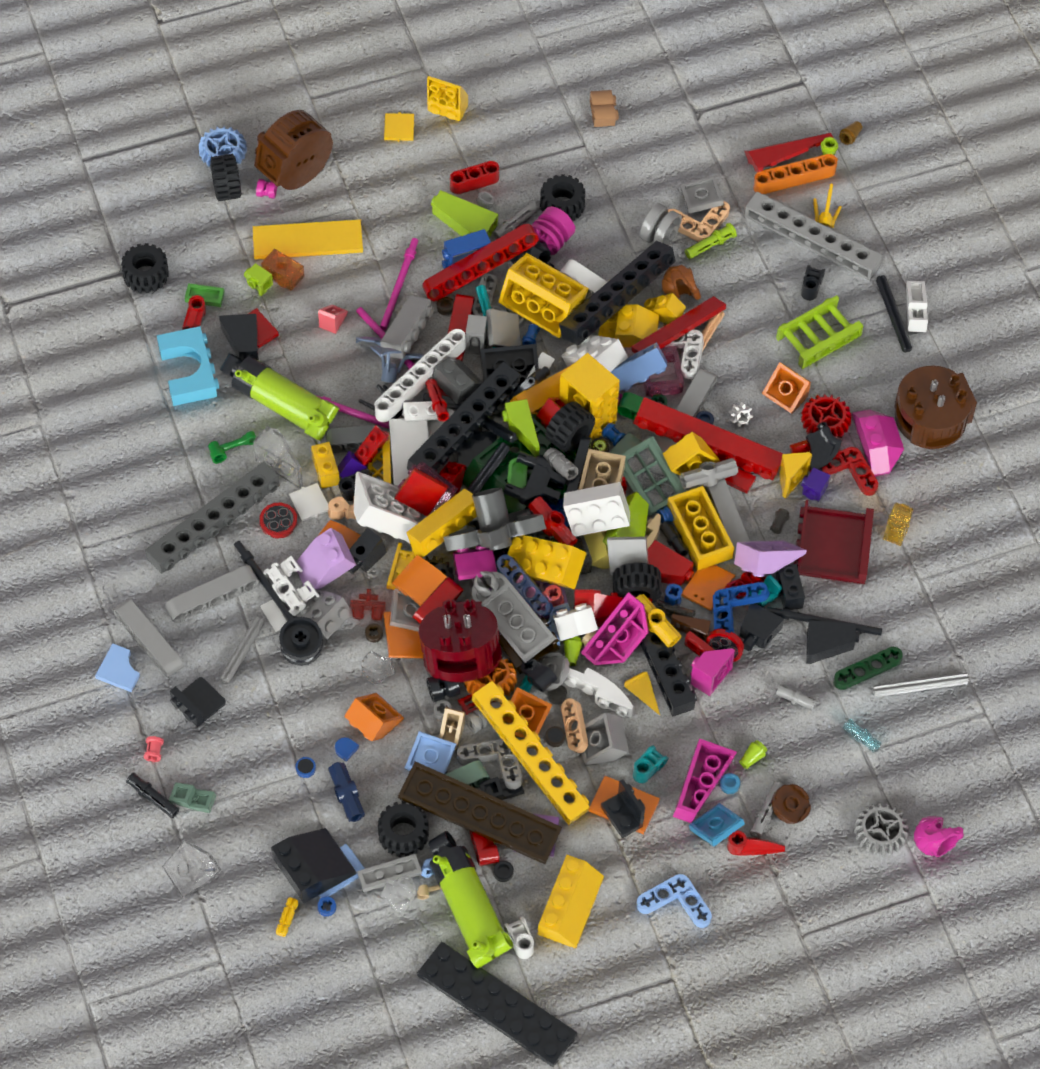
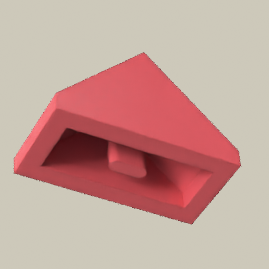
M335 305L319 309V327L336 334L348 311Z

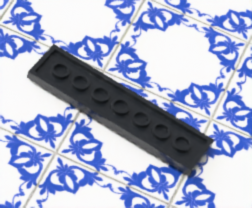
M442 941L417 972L418 977L551 1067L556 1065L577 1036L575 1030L481 967L479 969L476 968L472 961Z

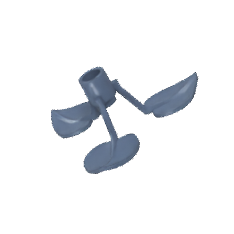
M356 337V343L365 341L379 345L371 346L370 348L382 359L381 381L396 382L397 373L401 372L405 360L421 359L424 354L407 353L404 359L401 360L398 368H396V364L390 363V354H401V351L381 347V338Z

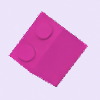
M477 545L476 549L469 550L464 548L453 552L455 575L459 580L472 579L476 575L480 578L482 577L480 573L482 571L497 572L494 553L489 547L484 548Z
M730 648L706 651L700 657L697 656L691 664L693 668L690 673V684L710 696L731 671L735 650Z

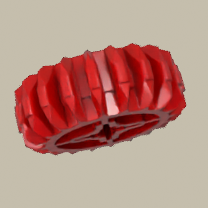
M825 393L822 397L817 394L815 399L810 398L809 402L805 403L801 412V422L803 423V429H807V434L819 431L817 425L826 422L835 437L839 436L842 438L844 433H847L849 426H851L852 414L850 413L849 406H846L845 401L840 402V397L833 398V394L830 397H827Z

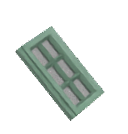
M653 436L621 454L626 456L623 475L633 492L637 491L649 504V517L657 513L658 509L662 510L663 507L667 506L669 497L686 492L682 488L677 474L670 470L662 454L663 452Z

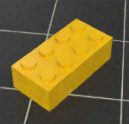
M704 486L668 498L667 507L673 515V523L678 533L682 536L683 543L689 549L688 553L697 571L733 559L734 546Z
M522 535L512 538V545L509 547L507 555L515 558L533 580L575 590L587 552L574 546ZM505 560V565L503 567H507L511 571H513L514 569L511 568V566L509 565L510 561Z

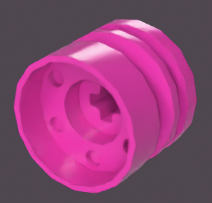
M553 206L547 207L532 224L538 235V241L547 244L551 255H555L563 247L564 243L571 238L576 229L571 218L564 211Z

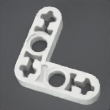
M691 330L681 336L682 339L680 341H673L665 346L667 348H684L681 372L686 379H693L700 366L704 338L703 334L698 330ZM690 352L697 353L695 357L687 356ZM689 364H691L692 369L690 371H687L689 370Z

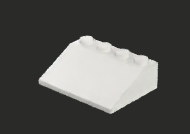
M357 472L354 495V514L357 523L363 527L373 528L379 533L389 534L395 539L400 538L410 544L406 532L427 516L394 499L400 487Z

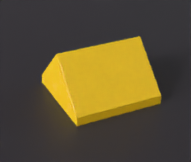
M810 452L782 454L779 478L782 496L785 499L799 485L803 478L808 475L812 458Z

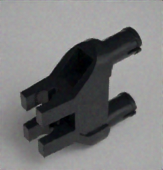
M520 451L516 462L532 467L533 471L526 488L522 489L507 482L503 494L519 499L518 502L523 505H529L537 497L541 496L545 502L557 506L561 493L549 488L548 485L563 490L567 479L554 472L545 457L541 455L535 457Z

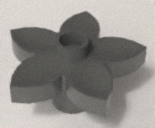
M493 488L472 495L478 520L470 521L466 525V529L456 531L443 538L447 551L469 548L476 545L484 548L489 547L490 550H498L511 546V537L546 529L543 515L532 514L529 508L508 513L502 488Z

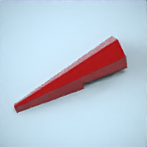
M826 133L745 150L744 152L748 163L753 165L755 172H761L764 168L775 166L777 163L809 151L810 148L820 146L825 138H833V135Z

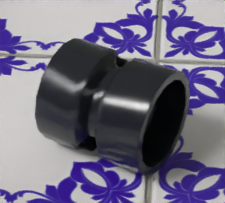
M434 677L426 678L428 691L433 703L444 700L445 696L450 698L460 695L458 682L444 681Z

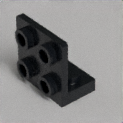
M622 779L619 781L618 794L601 803V808L621 838H624L643 827L645 806L640 799L637 800L632 786L629 783L626 784Z

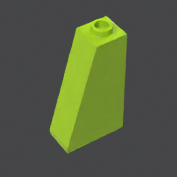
M442 190L439 191L437 196L432 198V214L461 236L485 229L490 239L492 232L498 226V214Z
M637 491L626 497L630 510V526L608 530L603 539L606 545L608 537H645L649 504Z

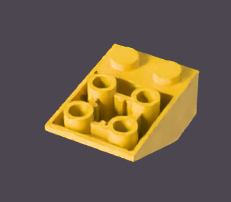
M431 76L427 77L428 111L452 120L461 121L468 107V94L461 86Z

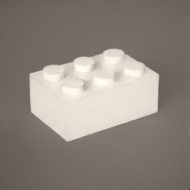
M590 335L580 345L569 346L566 352L561 355L565 364L569 367L586 353H589L610 372L628 358L619 339Z
M621 482L564 493L563 507L572 534L575 537L630 526V510Z

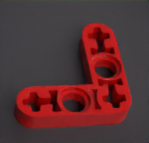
M848 447L838 451L832 460L840 461L841 464L839 466H834L829 462L826 464L827 466L821 467L822 471L829 475L849 469L863 494L872 496L877 492L878 481L861 451L856 447ZM863 468L866 473L858 474L856 469Z

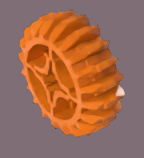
M501 657L499 665L493 672L484 678L464 682L465 688L473 696L475 692L493 681L495 685L499 684L501 686L504 696H510L517 683V672L514 669L513 663H509L508 659L503 660Z

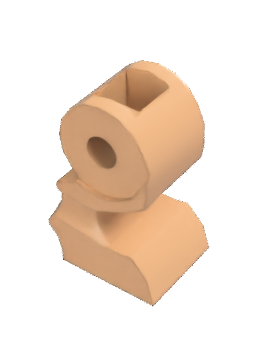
M336 497L330 500L328 516L331 519L341 520L345 517L347 520L350 518L356 520L354 497L353 505H349L343 497Z

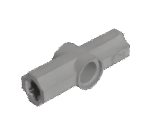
M733 458L717 463L704 462L700 465V468L681 473L679 478L684 490L701 485L710 487L716 485L718 480L736 475L738 473V466Z

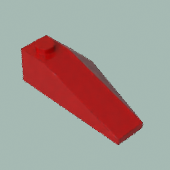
M575 590L573 610L576 605L582 603L590 605L598 628L604 624L624 598L619 597L618 593L612 592L610 595L601 594L600 590Z

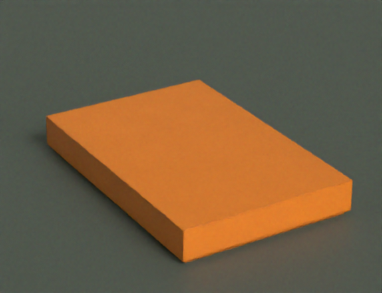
M604 776L590 805L589 812L608 819L601 808V803L618 794L619 781ZM632 787L637 800L640 799L645 806L643 827L636 831L644 835L660 802V798Z

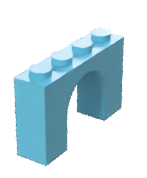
M201 327L157 335L162 361L187 356L196 359L201 364L193 375L168 381L173 406L217 397L216 389H220L218 379L213 377V374H216L213 363L209 362V359H212L210 348L205 346V344H208L206 333H202Z

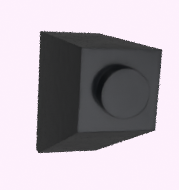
M257 315L219 316L221 330L236 356L242 360L248 356H253L259 360Z
M809 620L806 664H812L854 650L855 643L859 642V631H856V623Z

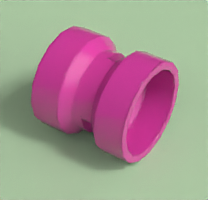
M258 179L256 196H268L271 199H275L277 186L272 181L267 182L265 179Z

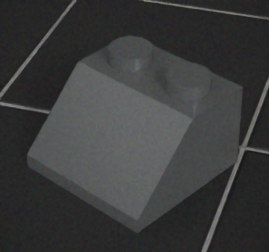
M448 358L437 365L432 378L437 381V385L456 404L468 398L483 383L461 360Z

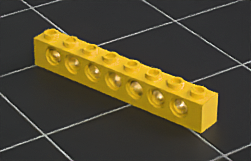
M493 681L489 682L475 692L471 700L569 826L588 812L590 808L588 799L585 795H580L576 789L577 785L571 778L568 779L564 774L565 770L562 765L556 763L552 758L551 751L547 747H543L539 742L541 741L540 737L535 731L532 732L529 729L528 722L524 716H519L515 711L516 706L511 700L505 698L499 684L495 685ZM497 701L501 707L494 708L490 703ZM510 717L513 722L506 724L502 718ZM521 732L525 738L519 740L515 737V733ZM533 748L536 750L537 754L530 755L528 754L527 749ZM546 764L549 770L542 771L539 765ZM554 779L559 780L561 786L555 787L551 781ZM569 795L573 798L574 802L567 803L563 797Z

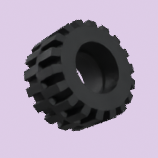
M233 153L211 157L210 166L217 200L226 201L241 198L239 172Z
M561 174V176L555 175L553 179L548 178L547 182H544L543 187H541L540 207L542 213L547 207L553 206L564 211L572 221H575V218H579L581 213L584 212L586 194L582 182L579 183V179H573L571 175L567 177L565 174ZM558 197H566V198H569V200L560 201V200H557L556 198H558Z
M149 243L144 245L137 244V247H130V251L127 250L125 256L122 257L123 278L126 281V285L128 287L131 286V290H138V293H142V291L150 293L149 291L152 290L155 292L158 287L161 289L163 283L167 282V277H169L166 254L162 252L160 247L156 248L154 244L149 246ZM143 266L152 267L151 269L146 271L138 270L140 267Z
M570 402L559 409L552 417L546 429V438L563 453L572 452L579 447L582 436L589 437L595 425V417L578 402Z
M628 563L619 566L620 568H616L615 572H613V593H618L619 597L624 598L630 592L633 596L644 594L647 598L652 599V603L657 602L661 598V572L654 565Z
M402 801V804L394 802L392 807L388 805L386 811L381 812V818L378 819V836L384 850L388 849V853L391 855L396 853V857H401V854H405L406 857L410 853L417 854V849L421 851L424 848V844H427L429 837V822L425 811L422 812L421 807H415L412 803L406 804V801ZM400 823H408L415 828L408 835H398L392 831L393 827Z

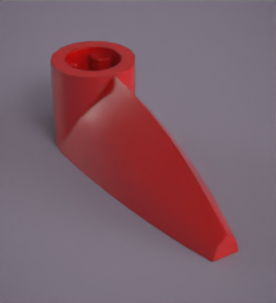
M737 830L729 835L727 849L732 855H765L785 852V845L765 839L746 837L742 831Z
M469 831L478 865L483 866L499 862V853L494 842Z

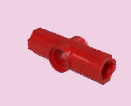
M541 496L529 504L528 507L534 514L543 515L546 529L542 531L546 535L553 536L561 544L570 546L576 544L578 539L564 524L565 518L560 512L553 511Z

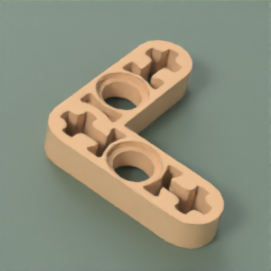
M723 201L724 205L711 208L701 222L676 209H668V212L675 211L681 214L682 221L678 232L699 242L711 236L714 230L719 229L729 215L730 205ZM710 219H714L717 221V223L711 225L707 221ZM689 223L692 225V228L686 229L683 225Z

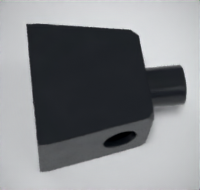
M368 527L349 549L356 566L348 571L353 575L359 568L367 572L387 553L382 538Z
M755 603L750 604L739 635L744 639V649L751 651L754 645L765 648L781 631L784 618Z

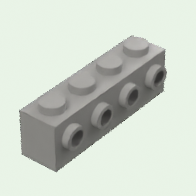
M415 296L408 298L380 341L381 347L401 351V354L392 353L390 357L404 359L406 354L410 352L411 346L417 341L420 332L425 328L429 318L433 316L431 300Z

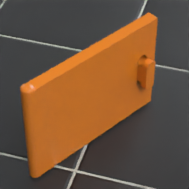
M717 565L698 570L683 590L681 596L712 611L713 594L717 590L724 589L727 583H730L736 575Z
M384 612L388 657L423 658L419 632L390 626L391 612Z

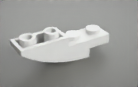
M569 668V673L564 681L567 686L581 689L588 695H595V703L603 709L615 711L616 714L622 717H632L633 705L614 683L589 668L586 669L584 674Z

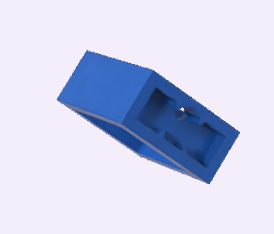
M483 229L444 241V249L442 250L444 258L442 260L443 268L445 269L475 252L472 250H479L491 243L486 230Z

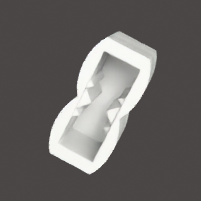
M586 603L576 605L575 609L571 611L567 609L559 610L553 616L560 641L598 630L592 607L586 605Z

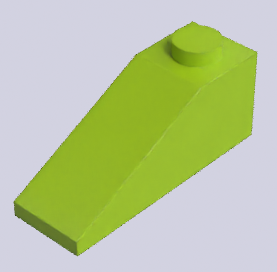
M527 399L505 403V411H502L503 421L507 422L508 428L516 433V437L535 457L539 456L540 446Z

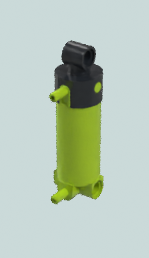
M229 353L220 368L222 372L233 377L232 387L302 428L305 430L304 433L316 440L322 441L330 423H332L340 409L331 402L317 397L253 356H248L242 360Z
M444 831L428 842L432 853L435 855L429 865L469 948L467 950L469 958L474 966L479 969L494 960L495 957H499L512 949L513 942L509 934L504 932L467 848L465 846H457L452 835L448 831Z

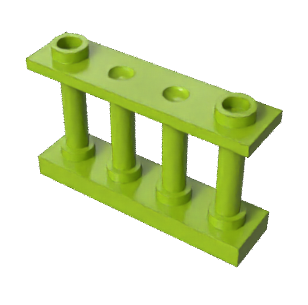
M837 295L827 298L822 304L778 327L776 339L779 341L786 337L800 353L798 365L801 369L808 367L862 335V323L860 321L854 324L849 323L837 309L839 301ZM831 312L844 329L840 332H835L822 316ZM816 320L830 337L824 341L820 340L808 324ZM802 329L815 346L806 349L793 333Z

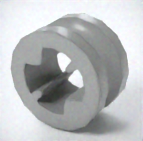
M440 700L434 705V715L439 720H443L444 713H441V707L452 709L451 704L446 700Z

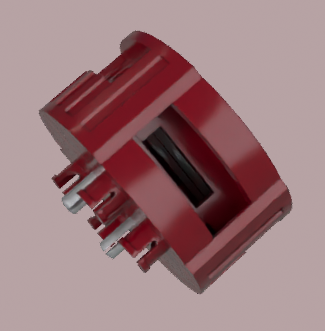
M452 599L450 602V600H446L443 602L442 607L432 610L420 623L419 638L421 650L424 653V667L435 679L449 682L472 681L484 678L499 665L502 651L499 644L500 637L497 619L490 609L482 606V601L471 599V602H469V599L464 602H456Z

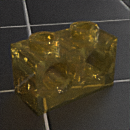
M895 502L887 521L883 540L899 546L902 545L909 529L913 508L906 504Z

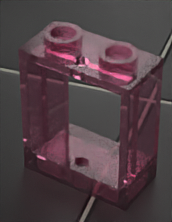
M668 346L661 349L667 363L673 362L677 380L651 382L649 376V379L643 382L646 397H653L655 394L676 395L683 393L684 381L677 346Z

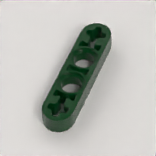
M889 647L847 666L835 673L834 686L840 690H845L894 668L901 663L903 653L898 647ZM890 654H892L893 656H896V655H897V658H896V659H895L894 657H891V658H890ZM875 660L881 662L882 666L880 668H875L872 666L871 662ZM861 668L865 671V674L858 676L854 670ZM839 678H846V682L844 683L843 681H839Z

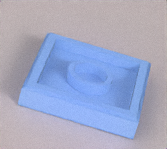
M419 731L405 769L410 771L416 761L446 774L457 745L456 743Z

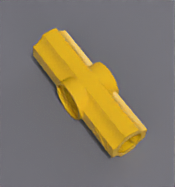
M644 594L637 596L636 598L645 606L648 630L655 633L668 648L677 644L682 636L666 619L665 613L661 609H657ZM652 619H657L660 622H653Z

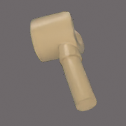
M439 885L419 886L417 891L418 899H428L429 892L440 890L441 887Z

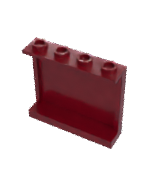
M806 500L805 506L800 508L799 518H803L802 523L798 524L797 534L801 535V538L796 541V546L805 549L806 554L794 561V564H797L799 575L865 584L868 572L874 509L866 508V513L861 514L808 506L809 500Z

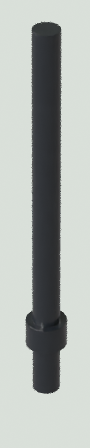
M241 541L235 542L234 546L240 553V558L245 564L250 565L256 577L286 619L294 618L295 616L289 612L290 609L279 598L272 584L254 561L252 553L246 550Z
M767 607L768 611L784 618V620L851 623L793 612L788 608ZM856 624V631L878 636L882 634V628Z

